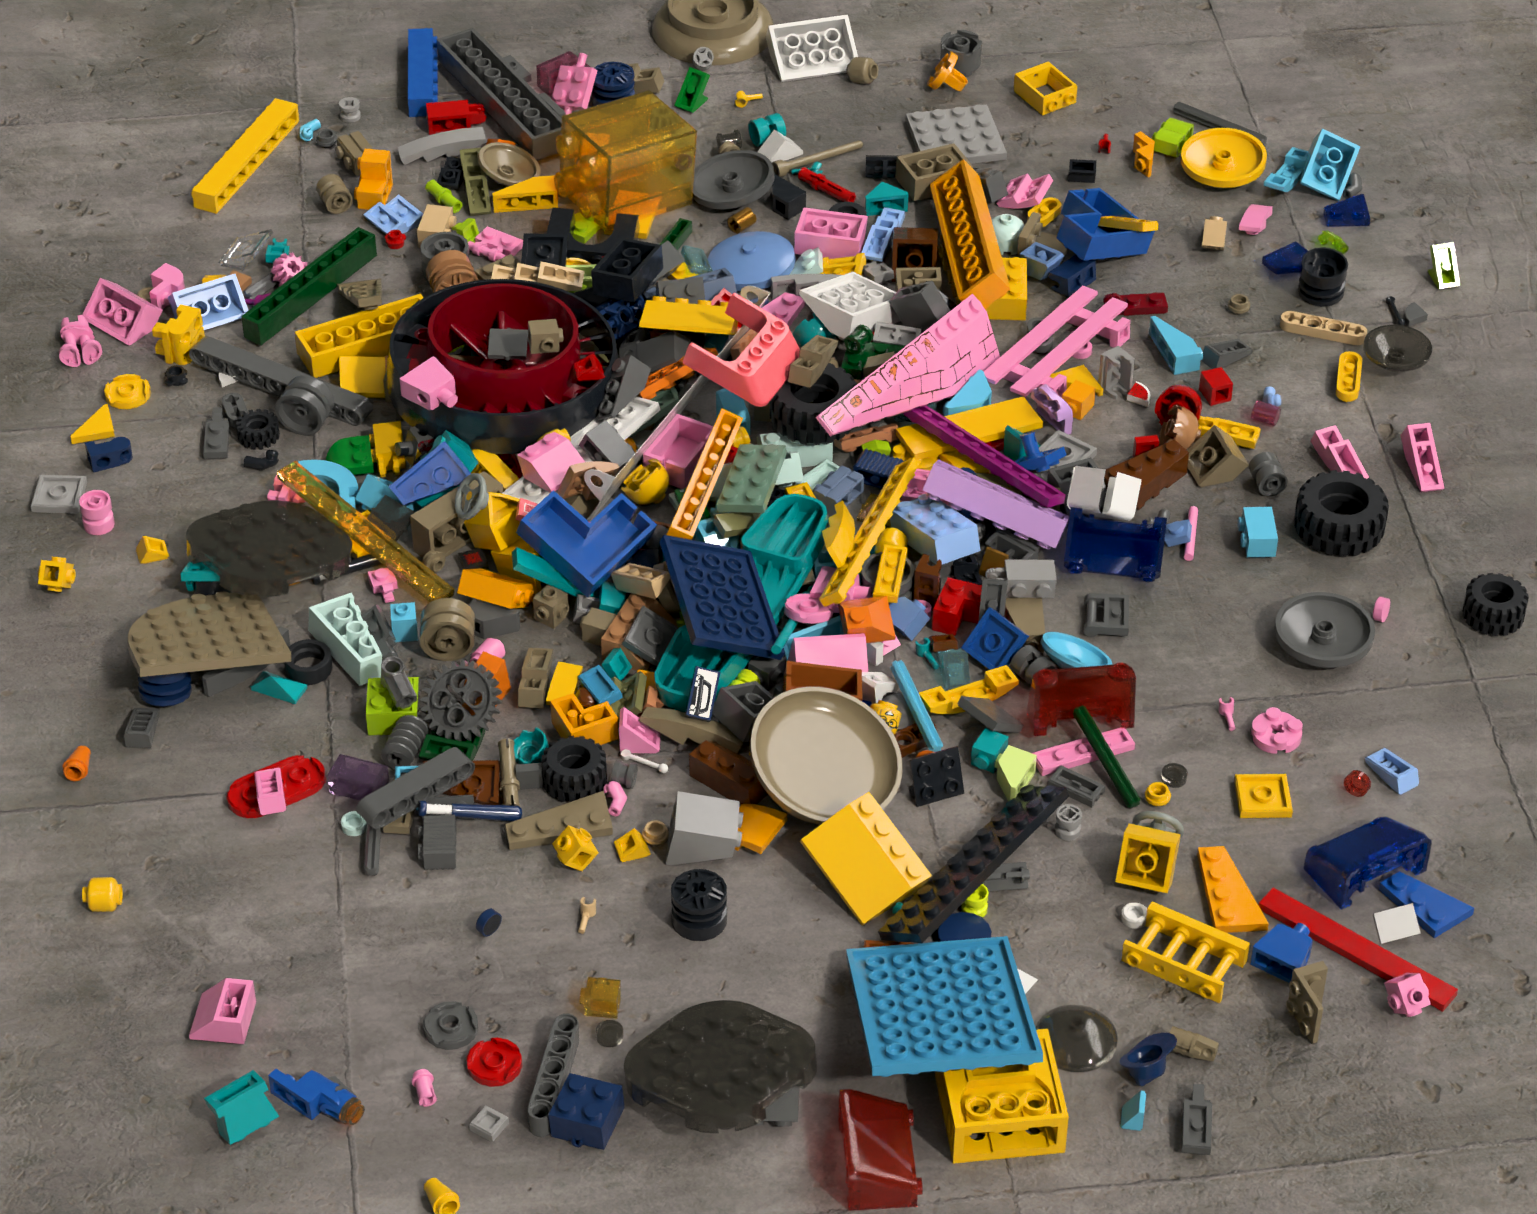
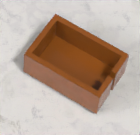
M786 661L782 693L800 687H825L847 693L862 701V670Z

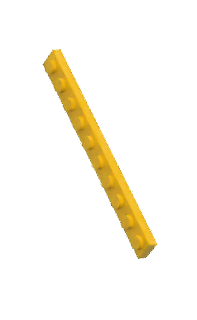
M914 457L894 467L855 535L852 547L843 566L835 570L819 598L824 607L833 603L837 605L846 599V593L855 583V577L862 570L864 561L870 556L872 547L878 542L877 538L884 531L886 522L892 517L894 508L900 503L902 494L908 489V483L915 476L914 473L919 464Z

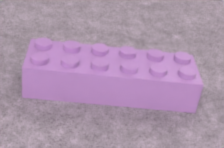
M939 459L933 464L923 487V491L927 492V497L936 501H940V499L949 502L948 506L961 511L962 508L969 510L972 517L979 520H984V518L994 521L993 526L1002 530L1010 528L1016 531V536L1028 540L1029 537L1038 541L1037 545L1049 550L1051 547H1057L1070 519L1068 515L1043 507L1038 502Z

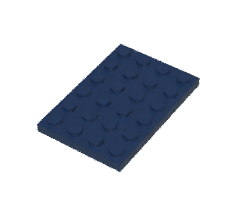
M663 535L660 545L691 644L699 647L782 660L785 655L784 647L779 654H774L771 651L773 644L779 636V632L751 551Z

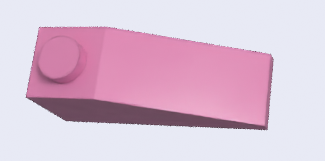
M1431 424L1407 425L1400 436L1405 458L1420 492L1443 490L1444 484Z

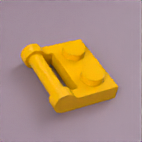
M865 253L833 259L823 257V272L820 274L845 275L855 272L862 275L863 266L866 265Z

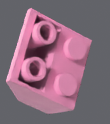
M225 978L203 992L189 1038L193 1040L244 1044L256 1005L253 980Z

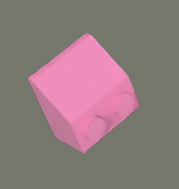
M556 432L545 435L543 439L526 447L524 451L517 454L524 479L550 493L553 490L557 491L570 465L585 462L569 439Z

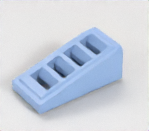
M1383 748L1365 758V762L1398 794L1401 795L1418 786V769L1388 749Z

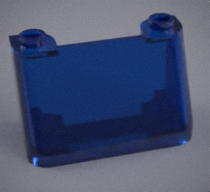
M1070 508L1064 554V567L1068 569V572L1073 574L1089 572L1140 578L1145 582H1154L1155 579L1160 577L1167 518L1155 517V521L1152 524H1147V520H1142V524L1094 519V514H1090L1088 518L1082 514V508Z
M1378 817L1372 822L1325 843L1312 846L1306 853L1303 869L1342 910L1352 905L1353 901L1350 899L1352 894L1356 890L1359 893L1363 892L1365 884L1369 880L1400 866L1406 871L1411 870L1415 875L1427 871L1432 841L1422 831L1390 817Z

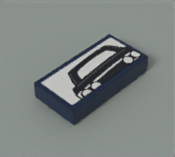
M698 666L694 668L685 717L706 722L711 721L721 672Z

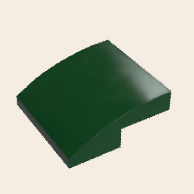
M483 728L480 729L481 737L472 733L471 741H468L464 736L462 741H457L454 737L453 739H447L445 735L443 737L437 735V730H431L430 735L426 734L419 758L431 760L448 749L457 747L473 761L482 743L485 730Z

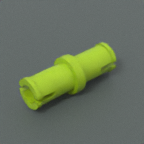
M434 179L428 181L425 189L436 198L439 204L453 207V213L461 210L462 202L456 199L448 188H443Z

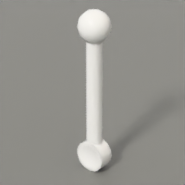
M627 749L621 751V758L623 760L631 759L658 769L660 773L668 771L666 764H657L635 756Z

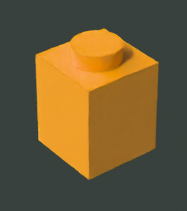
M1077 380L1062 394V399L1072 409L1073 417L1081 420L1094 406L1096 388Z

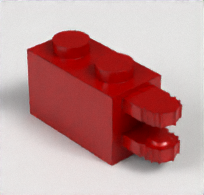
M468 100L426 103L429 135L471 128L472 124H481L487 118L484 113L486 110L482 104H468Z

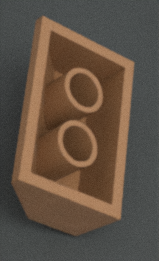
M631 593L601 638L602 660H605L612 649L621 648L632 665L631 669L649 671L653 664L621 645L637 613L644 605L675 626H677L676 620L667 613L656 599Z

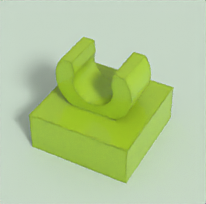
M467 218L463 223H457L452 227V230H456V233L462 235L468 242L472 241L475 243V237L479 234L475 219Z

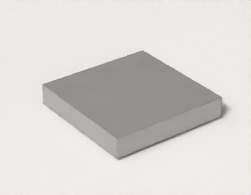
M39 475L31 503V511L79 514V500L85 493L87 476Z

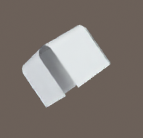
M1074 467L1067 499L1069 509L1098 518L1130 521L1134 517L1141 479L1117 472L1116 478L1109 477L1103 512L1101 513L1099 511V501L1106 469Z

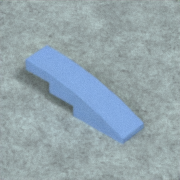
M884 207L881 216H878L875 225H872L861 252L865 253L866 259L883 261L893 245L894 227L902 226L905 211Z

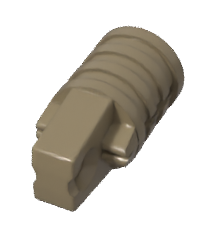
M1172 1026L1170 1033L1177 1038V1044L1172 1050L1173 1052L1184 1056L1187 1055L1191 1058L1214 1061L1218 1052V1042L1198 1033H1192L1191 1031Z

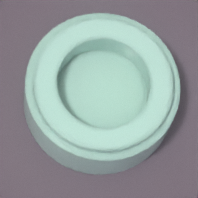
M357 811L348 812L341 818V828L344 834L359 836L366 831L367 822Z

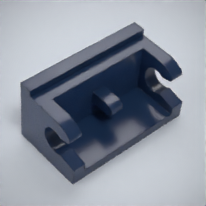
M1075 254L1049 272V278L1059 283V286L1053 285L1051 288L1055 292L1069 298L1082 286H1088L1096 280L1095 260L1083 261Z

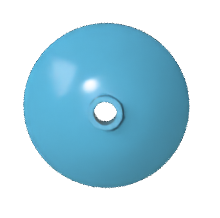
M1047 632L1042 636L1041 644L1044 651L1068 675H1101L1108 672L1112 666L1111 659L1102 650L1080 638L1059 632Z

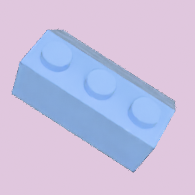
M236 274L173 292L168 296L175 319H177L176 310L180 304L201 309L204 330L242 319L241 316L248 312Z

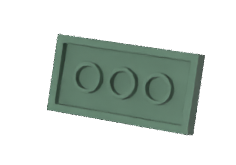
M740 444L716 504L718 512L765 513L787 454L786 445Z

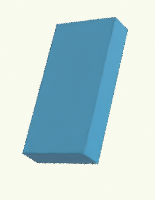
M600 665L577 676L580 684L591 693L597 705L606 701L610 705L623 698L619 688Z

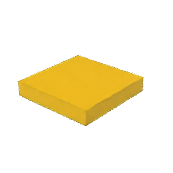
M339 356L341 388L366 398H385L383 382L386 373L385 357Z
M1235 774L1234 784L1240 818H1292L1293 810L1286 774Z

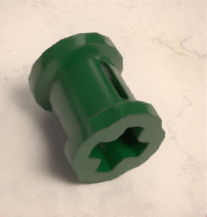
M858 325L854 333L844 339L846 349L851 353H860L863 346L872 341L873 333L867 326Z

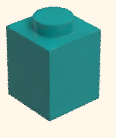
M985 728L972 746L971 765L995 773L997 770L995 768L996 759L1008 747L1009 736Z

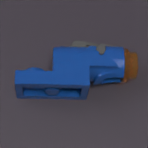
M275 1069L268 1075L271 1094L310 1120H313L319 1113L323 1112L344 1124L355 1125L364 1114L365 1107L362 1105L361 1100L336 1076L326 1078L322 1074L311 1070L296 1082L291 1075H285L278 1069Z

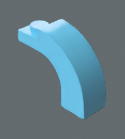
M325 460L298 461L300 483L305 484L309 493L333 495L341 504L342 522L351 519V511H356L355 505L360 504L355 499L359 490L354 475L347 468L334 462Z

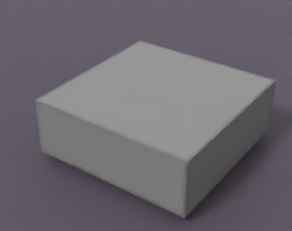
M485 1105L470 1122L469 1129L493 1142L509 1124V1117Z

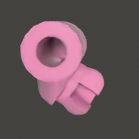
M610 781L603 788L604 793L608 792L606 796L613 799L608 811L612 816H619L627 801V796L618 782Z

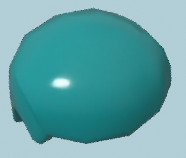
M537 727L531 732L523 730L519 737L513 740L516 763H542L541 759L542 755H544V750L549 748L547 737L543 731Z

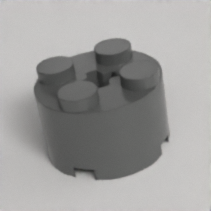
M957 30L956 34L948 32L941 38L940 60L945 54H949L952 51L958 56L953 68L965 77L970 76L981 65L982 40L978 39L979 36L976 33L968 30Z

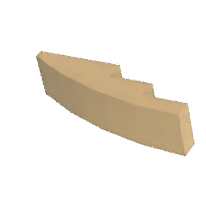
M540 262V267L517 263L516 269L494 264L491 279L526 280L551 285L565 291H578L582 289L585 271L546 262Z

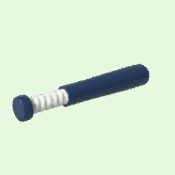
M419 801L418 815L423 817L426 814L455 815L461 818L516 821L522 818V809L519 806L455 803L451 805L427 804L426 801Z

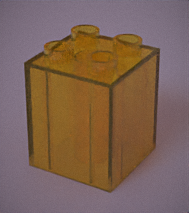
M650 90L563 115L561 135H558L556 138V149L560 156V172H557L554 176L556 190L560 196L568 197L578 206L585 218H591L604 231L614 229L617 213L639 215L640 221L652 215L656 216L691 205L697 130Z

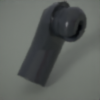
M267 450L266 457L264 458L246 456L244 467L265 470L277 465L279 453L276 450Z

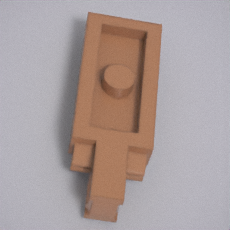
M893 423L882 427L874 426L851 432L848 435L845 434L840 440L835 439L834 445L844 452H851L857 450L858 446L872 440L892 442L899 439L896 436L898 425Z

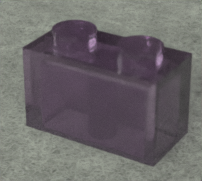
M340 754L328 773L329 792L361 801L365 796L389 783L388 766Z

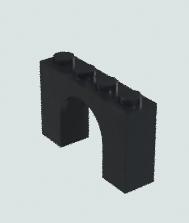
M552 207L547 234H568L567 259L580 258L588 261L591 265L598 264L621 237L638 240L640 231L639 215L617 213L611 236L602 243L586 245L573 238L575 228L574 209Z

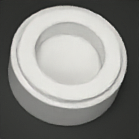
M1140 903L1126 904L1122 909L1121 915L1123 924L1132 929L1144 927L1146 924L1147 908Z

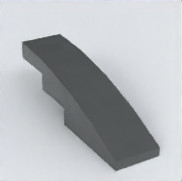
M280 626L278 630L289 647V630ZM270 664L209 670L202 677L204 694L210 697L254 676Z

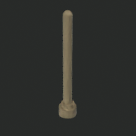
M860 140L788 162L781 159L772 162L774 173L779 177L786 176L791 169L863 147V142Z

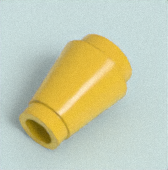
M431 1178L425 1182L424 1190L434 1213L456 1214L460 1207L459 1196L437 1178Z

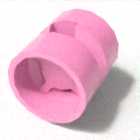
M92 490L84 493L79 500L84 530L91 535H103L110 532L114 528L115 522L109 494L102 490Z

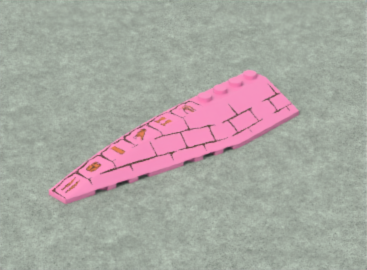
M971 294L815 418L826 432L833 436L857 426H864L872 421L876 422L882 418H889L919 406L923 407L931 402L954 397L979 369L985 371L996 359L1000 358L987 311L981 302Z

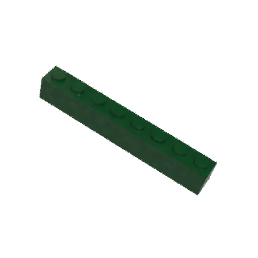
M357 227L242 315L244 338L260 346L335 289L337 284H341L377 256L375 234Z

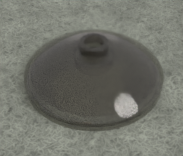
M1384 325L1371 330L1366 335L1363 350L1369 360L1377 366L1389 371L1407 372L1424 366L1430 360L1432 344L1422 332L1404 325Z
M1064 1005L1054 1008L1043 1015L1036 1026V1030L1048 1029L1057 1068L1064 1071L1088 1072L1096 1070L1108 1063L1117 1049L1118 1036L1115 1026L1107 1016L1091 1007Z

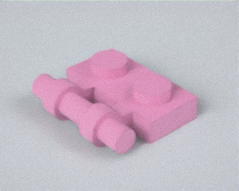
M487 226L475 237V243L469 241L468 245L469 250L473 254L478 256L484 255L490 261L495 262L510 254L515 256L522 249L523 240Z

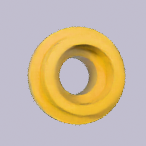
M1154 782L1145 791V799L1151 805L1163 806L1170 801L1171 793L1164 783Z

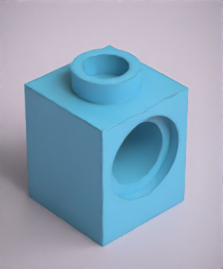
M415 602L390 604L391 625L395 641H418Z

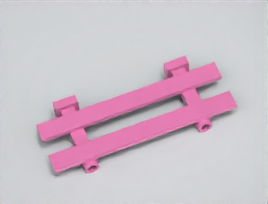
M1082 286L1005 354L996 359L984 371L987 381L997 384L1003 378L1015 384L1010 387V391L1024 397L1039 386L1047 384L1062 398V394L1067 390V377L1058 374L1055 378L1049 376L1096 334L1110 339V347L1113 348L1116 346L1121 347L1130 339V320L1124 317L1118 322L1113 320L1128 307V303L1112 297L1095 313L1083 307L1098 295V291ZM1066 322L1078 326L1073 333L1032 369L1019 364Z

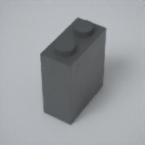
M933 280L900 288L889 300L903 325L920 328L921 334L951 311Z

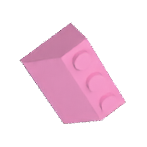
M803 208L795 230L794 253L801 255L808 249L813 250L818 247L823 257H829V259L856 256L857 253H861L863 250L868 216Z
M100 278L82 315L92 325L123 343L132 345L152 331L163 310L120 285Z
M864 633L793 638L788 661L861 669L862 672H868L866 636Z

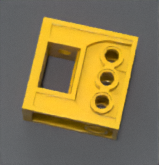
M1048 1029L1036 1030L1043 1051V1062L1031 1065H1005L999 1068L991 1066L979 1067L973 1070L935 1071L953 1164L1065 1153L1069 1116ZM1034 1127L1038 1128L1041 1131L1036 1135H1031L1026 1132L1028 1128ZM1012 1132V1134L1008 1136H1003L999 1133ZM972 1133H982L985 1137L982 1140H974L970 1135Z

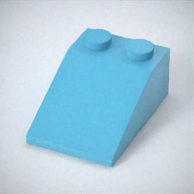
M1321 129L1313 139L1307 154L1300 184L1339 201L1360 146Z

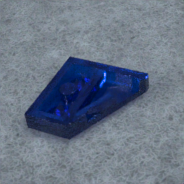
M1364 194L1324 207L1323 214L1327 227L1370 226L1371 219Z
M1295 241L1263 256L1262 264L1276 275L1300 273L1302 257L1308 250Z

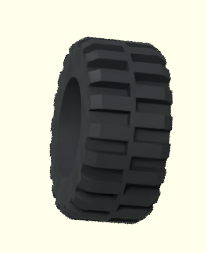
M828 363L821 376L810 388L790 383L787 380L770 401L771 423L782 436H787L793 442L797 440L800 444L807 445V443H813V445H820V443H832L835 439L840 440L845 434L848 435L853 428L830 436L815 417L855 387L857 383L849 373L846 374L843 368H836L831 363Z
M1332 470L1326 474L1322 472L1317 474L1316 478L1313 476L1308 479L1299 489L1294 526L1299 537L1303 538L1302 540L1308 546L1312 545L1313 549L1318 552L1324 551L1326 555L1332 556L1336 554L1339 557H1346L1347 555L1357 556L1361 552L1366 553L1370 551L1383 538L1389 510L1388 499L1379 485H1375V482L1370 478H1364L1362 474H1352L1350 471L1345 470L1343 472ZM1333 512H1343L1350 515H1341Z

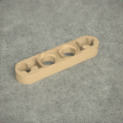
M1295 311L1282 313L1280 319V327L1286 332L1351 345H1362L1366 342L1367 329L1360 324Z

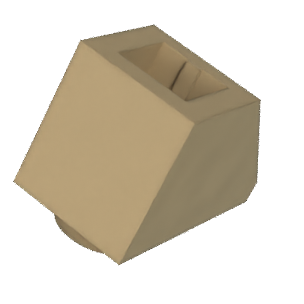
M1210 216V220L1205 219L1202 248L1224 250L1227 221H1223L1222 217Z

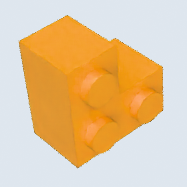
M364 149L362 157H359L357 162V168L361 170V175L359 177V186L355 187L354 199L357 200L358 209L370 210L378 202L386 205L392 190L390 151Z
M574 693L550 701L551 721L561 738L566 739L568 736L579 738V736H584L585 739L591 738L595 740V744L599 743L600 745L619 739L618 717L608 701L586 709L582 707Z

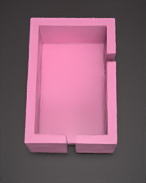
M676 414L644 452L643 466L646 467L650 464L648 460L657 459L668 473L669 485L680 489L686 488L713 426Z

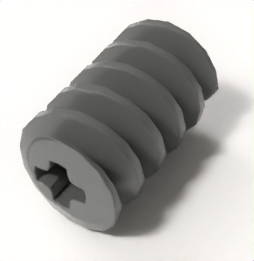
M405 715L400 717L381 751L383 762L393 770H395V766H410L428 732L427 724L416 716Z

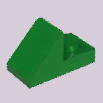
M689 67L674 106L694 113L708 100V97L704 96L703 92L710 75Z

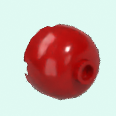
M1178 384L1168 387L1160 394L1155 404V414H1157L1161 425H1163L1164 421L1168 422L1172 416L1167 415L1173 405L1190 410L1197 417V420L1201 417V398L1189 386Z

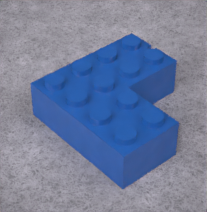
M1092 188L1085 191L1083 189L1068 191L1061 210L1064 218L1056 238L1063 243L1065 248L1077 254L1079 259L1089 261L1092 259L1120 258L1121 256L1147 254L1155 231L1141 232L1098 226L1100 218L1103 216L1139 218L1101 188Z
M553 490L521 519L516 534L586 597H589L611 576L613 571L619 569L651 539L657 524L642 511L637 514L632 524L630 521L637 510V506L622 493L589 522Z

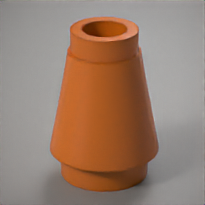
M78 746L64 762L63 772L67 779L80 781L87 776L91 754L88 747Z

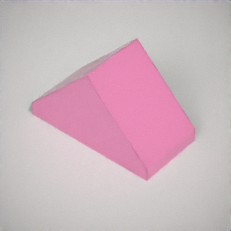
M625 707L620 709V753L624 749L630 750L631 753L659 752L661 733L640 722V718Z

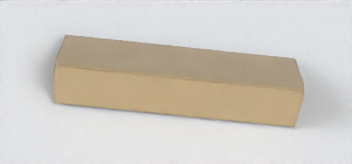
M628 563L611 573L617 590L654 599L660 595L671 578L668 571Z

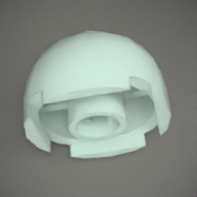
M1002 214L992 218L1001 255L1004 252H1011V255L1017 254L1018 237L1025 226L1024 222L1010 214Z

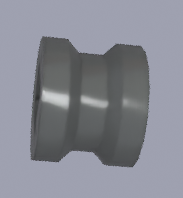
M616 760L612 769L611 781L624 784L627 788L633 789L637 778L638 765L636 763L627 765L622 761Z

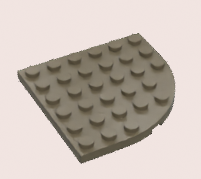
M244 589L237 593L217 592L215 595L206 596L194 594L191 598L149 609L147 613L133 623L128 633V651L140 677L291 662V651L257 591Z

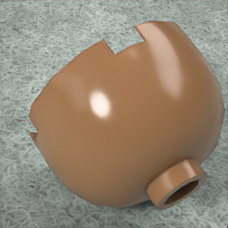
M1173 405L1167 415L1172 416L1168 422H1163L1159 436V445L1176 440L1187 450L1200 438L1201 430L1198 429V420L1190 410Z

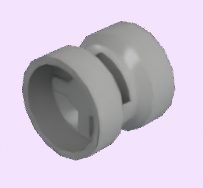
M1073 804L1060 806L1056 812L1055 834L1058 838L1065 841L1075 840L1080 836L1082 811Z

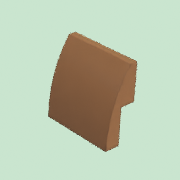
M602 461L570 465L557 493L563 499L581 493L586 501L597 498L584 480L585 472L595 469L615 477L620 467L616 463ZM591 476V482L595 486L601 487L603 485L602 480L598 476Z

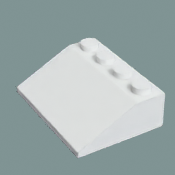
M848 15L768 26L766 34L767 45L781 82L847 73V65L854 57H858Z
M850 272L799 291V295L825 327L843 341L848 335H852L855 328L860 324L867 326L873 332L877 322L894 324L901 321L889 302L896 292L855 272Z

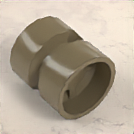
M328 174L318 181L316 190L328 211L340 214L350 208L353 200L352 195L338 175Z

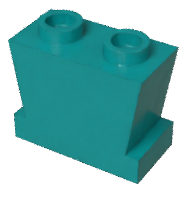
M254 1070L204 1098L207 1107L215 1114L219 1134L230 1145L243 1140L250 1133L269 1125L271 1121L279 1117L264 1092L268 1091L266 1082Z

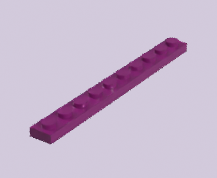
M927 405L901 413L913 423L925 428L928 433L936 435L944 443L956 448L959 453L973 459L976 464L990 470V473L1004 479L1007 484L1021 490L1024 495L1038 501L1041 506L1051 508L1064 503L1066 494Z

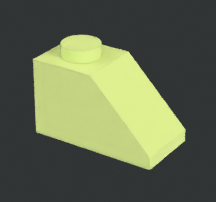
M1008 745L1003 754L1000 753L995 762L997 781L1008 801L1016 798L1020 789L1029 784L1036 771L1037 755Z

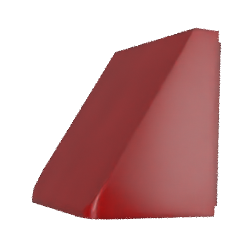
M594 353L573 364L578 381L605 378L602 365Z

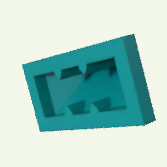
M262 671L252 684L251 690L296 704L307 690V684Z

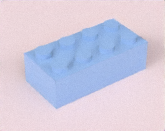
M922 494L917 499L900 502L892 512L893 515L890 518L891 528L901 530L907 536V545L922 555H930L929 560L935 564L939 559L942 561V564L980 551L977 524L942 501L933 500L927 497L926 494Z

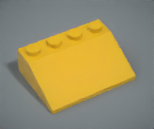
M653 296L652 300H646L639 327L727 335H735L738 327V321L725 313L728 302H720V306H712L711 301L698 300L697 304H688L689 299L675 298V302H666V297Z
M870 792L849 803L800 840L803 847L862 926L894 907L897 902H902L915 894L932 876Z

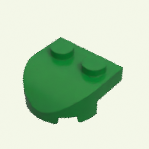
M369 435L342 438L336 441L330 447L325 461L337 463L347 468L353 475L374 473Z

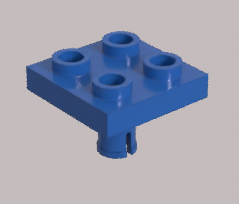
M1029 432L1020 436L1026 456H1022L1014 462L1028 471L1036 470V472L1050 469V466L1059 464V459L1066 456L1064 446L1043 452L1040 451L1035 432Z

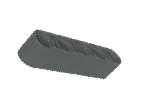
M457 747L450 748L365 796L358 803L356 811L372 828L380 829L417 808L419 801L428 802L469 778L475 770V764Z
M569 1013L557 1016L553 1022L528 1105L529 1130L537 1137H545L551 1134L548 1115L571 1072L579 1045L578 1019Z

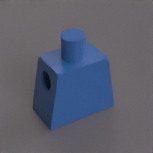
M1297 923L1293 929L1284 924H1277L1253 946L1250 965L1290 983L1293 969L1306 966L1310 958L1313 940L1308 936L1310 933L1309 928L1302 923Z

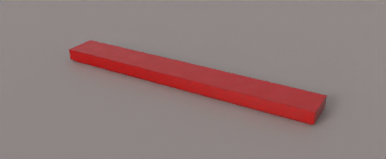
M1274 887L1258 904L1262 912L1291 928H1294L1297 923L1306 925L1310 931L1308 936L1386 981L1405 973H1420L1423 982L1429 990L1428 998L1431 1003L1430 1005L1442 1012L1457 996V988Z

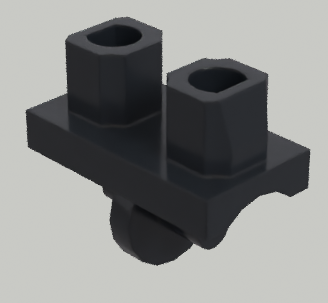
M866 155L865 177L895 178L897 156L902 155Z

